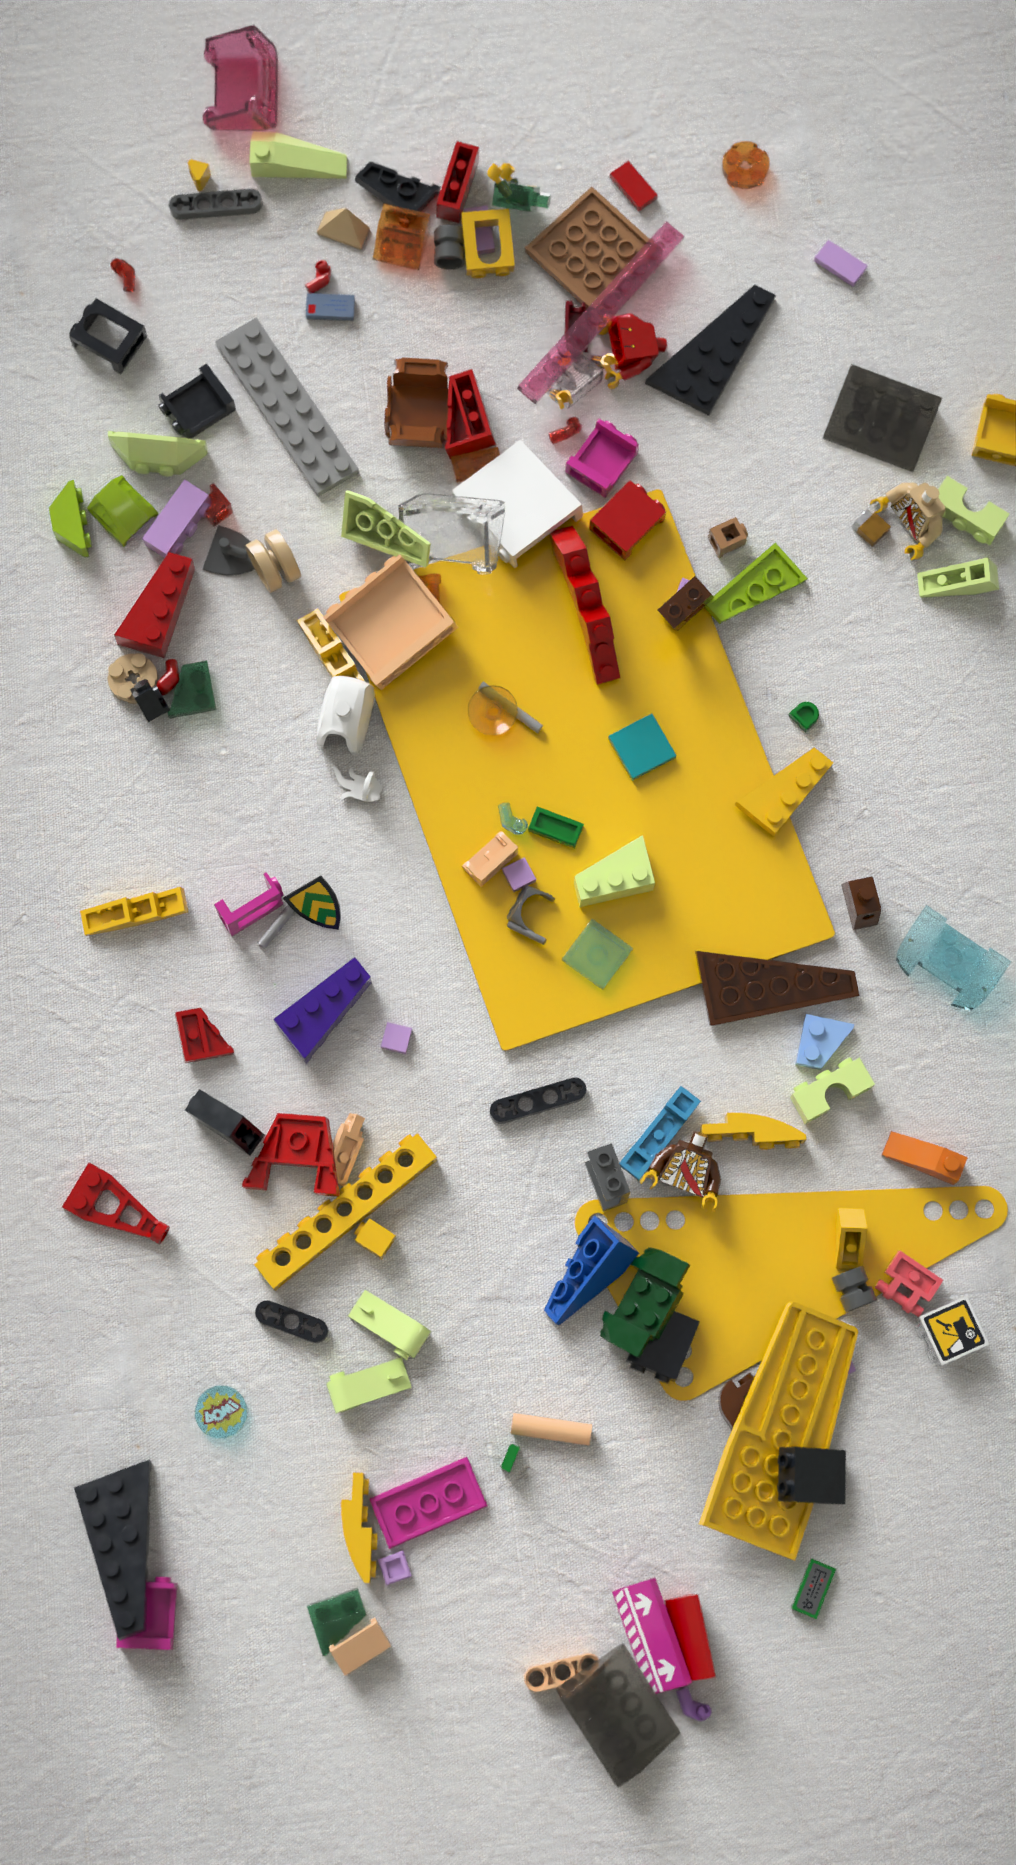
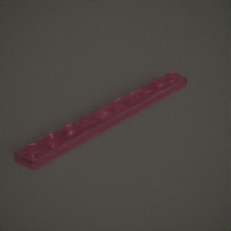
M666 221L518 385L517 390L536 405L683 241L685 236Z

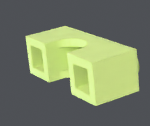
M946 476L938 488V498L945 506L942 518L952 522L955 528L972 534L978 542L991 545L1005 524L1009 513L990 501L981 511H969L965 508L962 501L968 488Z
M850 1057L839 1063V1069L830 1073L828 1069L816 1076L817 1081L809 1085L806 1081L793 1088L795 1093L791 1095L790 1099L804 1124L811 1122L830 1110L825 1099V1091L832 1087L840 1088L844 1091L847 1098L851 1100L870 1090L875 1085L860 1058L853 1061Z

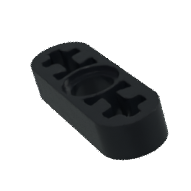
M269 1300L260 1302L255 1309V1316L260 1323L312 1343H320L328 1336L326 1323L308 1314ZM271 1306V1311L279 1314L280 1309L284 1310L280 1317V1324H274L277 1319L271 1316L264 1320V1315L260 1313L261 1309ZM290 1314H294L299 1318V1325L295 1329H288L284 1325L285 1318ZM304 1318L309 1319L306 1323L308 1326L315 1327L316 1324H320L323 1334L313 1338L312 1332L304 1329V1334H300L299 1332L304 1325Z

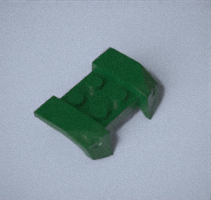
M650 1247L644 1250V1253L640 1257H636L630 1264L637 1270V1273L614 1315L604 1311L602 1317L603 1328L600 1331V1336L603 1339L638 1358L641 1357L649 1340L660 1339L684 1294L681 1291L683 1287L681 1282L690 1267L689 1263L662 1250Z

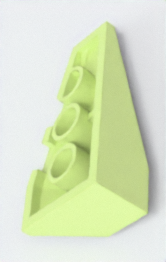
M348 490L345 492L341 537L396 557L400 554L409 562L423 567L428 566L430 542L370 498Z

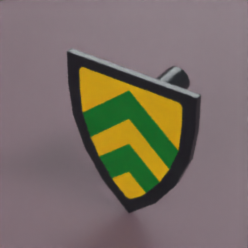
M321 875L283 897L284 901L307 921L324 928L339 930L341 920L340 904L335 892Z

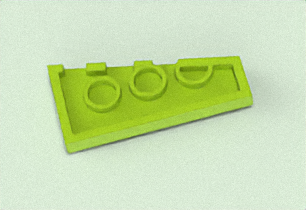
M775 542L714 595L715 598L704 608L721 624L806 582L808 578Z

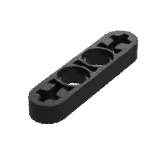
M570 1078L498 1099L491 1104L490 1117L495 1123L504 1124L579 1102L585 1097L586 1084L580 1078ZM571 1084L582 1088L579 1091V1096L568 1093L565 1094L567 1100L562 1101V1093L558 1087L563 1086V1092L570 1090ZM548 1090H552L558 1095L557 1101L553 1104H548L543 1099V1094ZM530 1098L533 1102L532 1109L529 1111L521 1110L518 1106L520 1099ZM510 1101H514L516 1115H513V1110L505 1112L504 1118H501L499 1114H494L497 1111L498 1105H502V1108L506 1109L511 1107Z

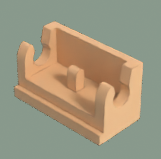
M501 831L469 861L463 864L462 868L482 887L518 854V846Z
M376 1618L370 1620L371 1624L338 1646L335 1647L334 1644L329 1646L330 1653L345 1676L391 1647L386 1634Z

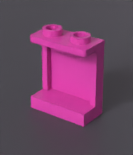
M598 419L595 429L574 457L571 455L566 462L565 473L606 498L638 454L639 444L630 434H623L618 431L613 423Z
M155 1577V1582H146V1631L121 1641L117 1637L116 1648L173 1649L178 1583H171V1577Z

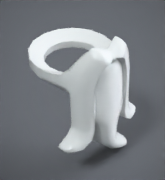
M332 767L339 784L343 788L350 790L342 794L341 801L348 797L366 802L380 800L379 794L383 788L375 778V772L370 771L367 777L356 775L351 767L349 775L354 780L352 781L344 779L338 768Z

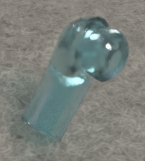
M510 803L498 805L502 827L513 834H523L528 828L527 821L512 816Z

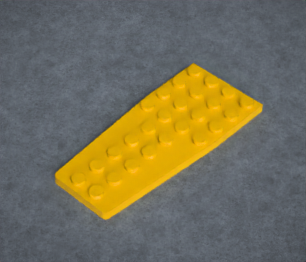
M788 1302L785 1305L725 1445L699 1521L700 1525L795 1561L814 1503L778 1501L779 1448H830L858 1336V1329L797 1302Z

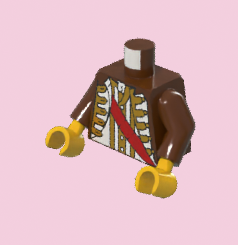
M694 1131L689 1143L679 1140L677 1144L666 1146L655 1155L648 1168V1172L640 1180L641 1185L645 1178L652 1180L653 1184L650 1189H653L658 1181L702 1197L701 1207L703 1210L706 1202H712L714 1204L713 1212L716 1211L718 1205L716 1197L719 1193L721 1176L718 1162L712 1159L713 1153L704 1149L708 1136Z

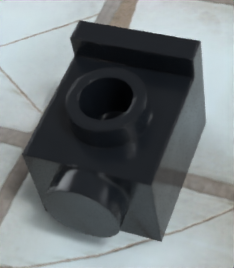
M147 679L137 682L134 688L130 689L148 722L170 711L158 687H151Z

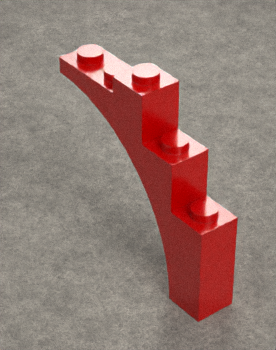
M573 525L554 530L550 533L553 553L563 572L576 608L590 658L594 681L598 685L619 679L620 673L613 642L615 638L611 618L602 603L599 582L591 571L587 547Z

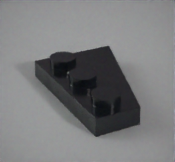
M371 161L355 176L357 184L410 222L437 196L441 187L435 184L429 186L421 183L420 179L413 176L411 179L399 175L394 169Z

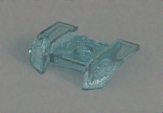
M926 905L901 943L896 961L907 976L910 975L916 965H919L959 992L951 1006L973 1010L981 1005L995 988L1011 961L992 948H989L988 951L946 924L947 918Z

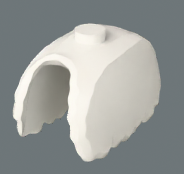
M332 677L324 696L318 722L316 744L319 747H323L329 734H338L346 739L348 751L351 754L355 755L361 751L374 706V686L352 677Z

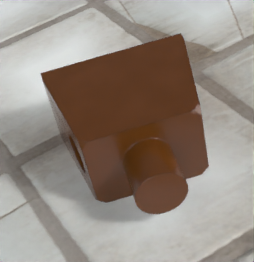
M873 876L843 883L841 886L852 929L858 930L878 925L881 905Z

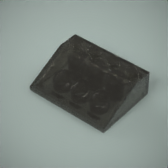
M851 364L823 439L914 472L942 397Z
M624 1643L555 1688L563 1704L617 1788L641 1773L681 1734Z

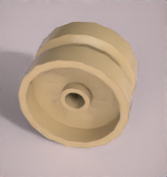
M277 529L264 535L266 548L257 539L245 545L249 559L269 593L282 587L281 576L289 583L301 577L295 557Z

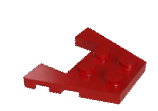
M277 1113L263 1141L264 1146L259 1156L255 1157L251 1165L253 1168L248 1177L244 1178L242 1187L245 1189L267 1191L272 1164L318 1168L314 1193L317 1195L339 1197L340 1192L329 1119L324 1116Z

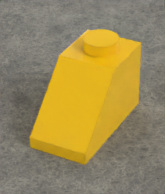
M838 1208L836 1221V1268L854 1269L863 1266L867 1234L864 1209Z

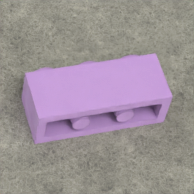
M184 479L142 538L145 545L163 558L166 557L168 552L179 555L183 549L184 541L197 530V523L201 517H206L210 512L212 502L209 495Z

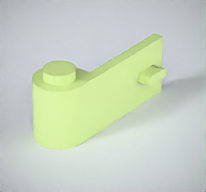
M364 1290L348 1315L354 1321L396 1347L394 1352L405 1360L409 1356L412 1358L416 1357L431 1333L425 1326L367 1290Z
M402 1357L346 1376L344 1371L329 1376L330 1381L326 1383L336 1414L412 1388Z

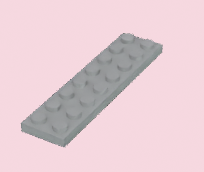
M257 318L252 319L215 341L217 348L317 497L359 473L358 467Z

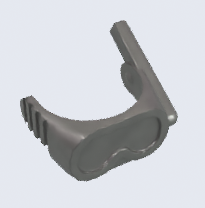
M527 885L521 890L515 904L507 915L509 920L507 927L544 945L547 941L546 938L536 934L524 924L521 918V909L525 900L534 894H538L554 902L555 898L549 895V893H544Z

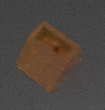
M383 204L377 227L373 260L419 270L431 229L430 214Z

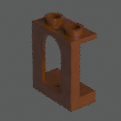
M694 576L665 602L658 611L678 631L715 597Z

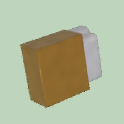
M867 509L854 522L852 528L873 547L889 532L891 526L876 512L872 513Z

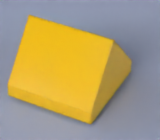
M190 159L187 162L189 173L197 191L201 192L211 177L210 167L207 163Z

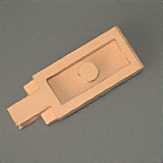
M349 1113L345 1123H342L338 1128L332 1143L338 1185L342 1187L348 1181L364 1140L362 1138L363 1132L360 1130L365 1118L357 1114Z

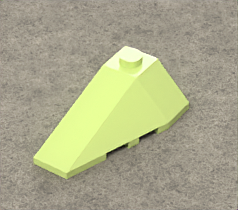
M253 132L250 141L252 177L346 179L347 155L278 132Z

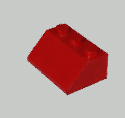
M689 1594L663 1600L691 1681L716 1677L699 1595Z

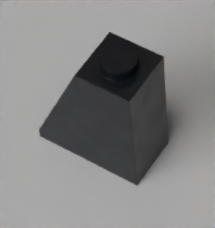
M200 1089L190 1099L185 1109L195 1120L249 1156H251L265 1136L242 1114Z

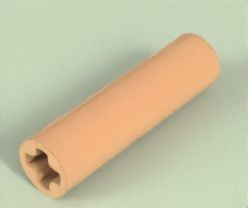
M513 1413L511 1427L512 1435L588 1446L592 1431V1424Z

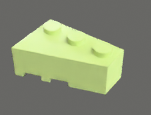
M643 835L575 875L574 887L579 907L653 891L655 885Z

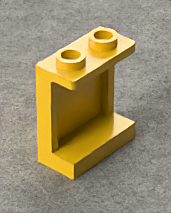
M987 394L983 403L971 456L1016 467V400L1005 398L1001 394Z

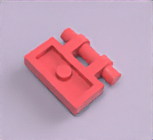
M898 1251L884 1272L893 1278L888 1285L880 1279L875 1288L882 1292V1296L887 1300L892 1299L901 1305L902 1310L905 1312H911L919 1317L924 1308L916 1304L921 1297L925 1301L930 1302L943 1279L903 1252ZM900 1284L912 1291L909 1297L897 1291Z

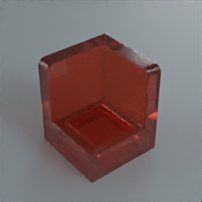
M212 483L209 485L211 493L208 494L212 506L206 510V518L215 527L230 516L233 510L229 500Z

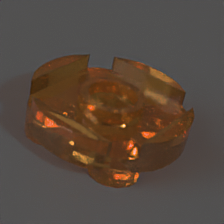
M741 141L733 144L731 149L725 152L722 160V173L727 179L728 185L742 189H750L762 185L769 171V156L765 150L762 151L758 148V144L754 142ZM743 161H747V164L752 165V167L744 169L740 165H742Z

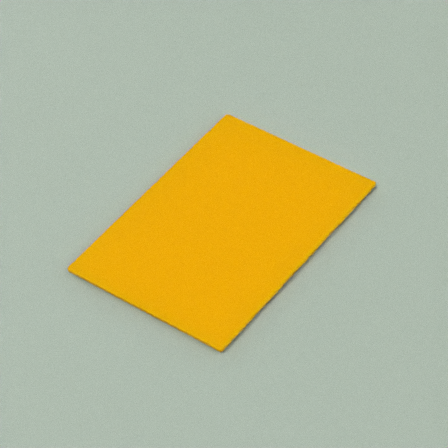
M660 489L647 492V495L651 499H656L663 504L666 511L665 520L662 523L658 522L632 549V554L625 561L589 530L590 519L601 508L583 513V517L577 522L570 518L555 529L573 525L587 547L591 571L599 582L602 603L611 618L615 638L613 642L620 673L619 679L598 685L594 681L580 621L565 577L554 556L550 534L516 559L518 565L516 568L509 562L505 563L500 558L498 550L494 545L492 547L486 545L428 564L427 567L422 566L413 569L458 628L382 690L374 684L366 672L369 683L374 686L377 706L498 1042L503 1051H509L701 984L695 951L771 960L831 939L835 935L834 928L791 818L789 817L778 832L772 836L735 806L738 800L774 775L711 614L703 608L677 631L658 611L677 592L682 578L691 580L695 576L664 494ZM349 591L340 594V603L346 599L345 596ZM485 682L541 723L543 727L540 732L536 733L479 691L478 688L481 683ZM653 714L674 750L676 758L632 781L610 743L608 736ZM537 806L584 824L575 849L528 831ZM501 831L518 846V854L504 867L525 857L536 878V882L528 886L544 893H549V895L555 898L554 902L538 894H534L525 900L521 909V918L524 924L536 934L546 938L547 941L544 945L507 927L509 922L507 915L522 889L513 893L502 869L480 887L462 868L463 864L469 861ZM643 835L655 880L653 891L579 907L574 887L575 875Z

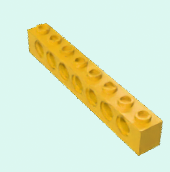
M418 1133L413 1137L409 1134L398 1143L400 1147L392 1153L389 1150L378 1159L380 1163L373 1169L371 1167L366 1168L358 1175L360 1179L353 1185L348 1183L339 1190V1197L332 1202L330 1199L326 1200L317 1208L319 1212L312 1218L307 1216L297 1224L298 1229L292 1234L289 1232L285 1233L276 1241L278 1245L270 1251L267 1248L256 1257L255 1267L274 1291L279 1289L437 1161V1156ZM401 1156H411L413 1163L409 1167L400 1166L398 1160ZM383 1171H389L393 1175L392 1180L387 1184L381 1183L378 1180L379 1174ZM368 1187L372 1190V1196L368 1200H362L358 1197V1192L361 1188ZM340 1205H351L352 1212L348 1216H340L337 1212ZM322 1220H328L332 1223L330 1231L321 1233L317 1230L318 1223ZM307 1236L311 1239V1245L307 1249H299L297 1247L298 1239ZM281 1253H288L291 1257L290 1262L286 1266H280L276 1262L277 1256Z

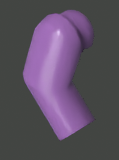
M688 1687L676 1691L685 1716L697 1721H705L711 1716L710 1706L694 1701Z

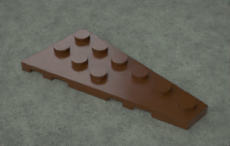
M695 951L709 1026L860 996L856 974L852 970Z

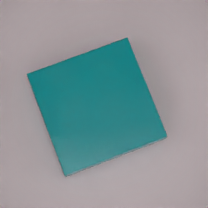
M653 714L608 736L610 743L632 781L676 758L674 750Z

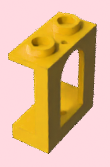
M509 208L461 212L466 276L478 279L486 277V274L496 273V276L510 275V272H514L515 263ZM499 226L501 256L495 263L486 264L479 259L475 228Z

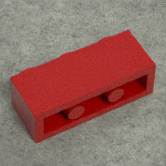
M456 141L436 203L437 218L460 223L461 212L464 211L479 163L478 146Z

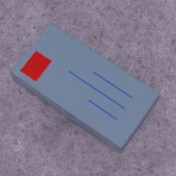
M307 293L306 319L354 321L355 295Z

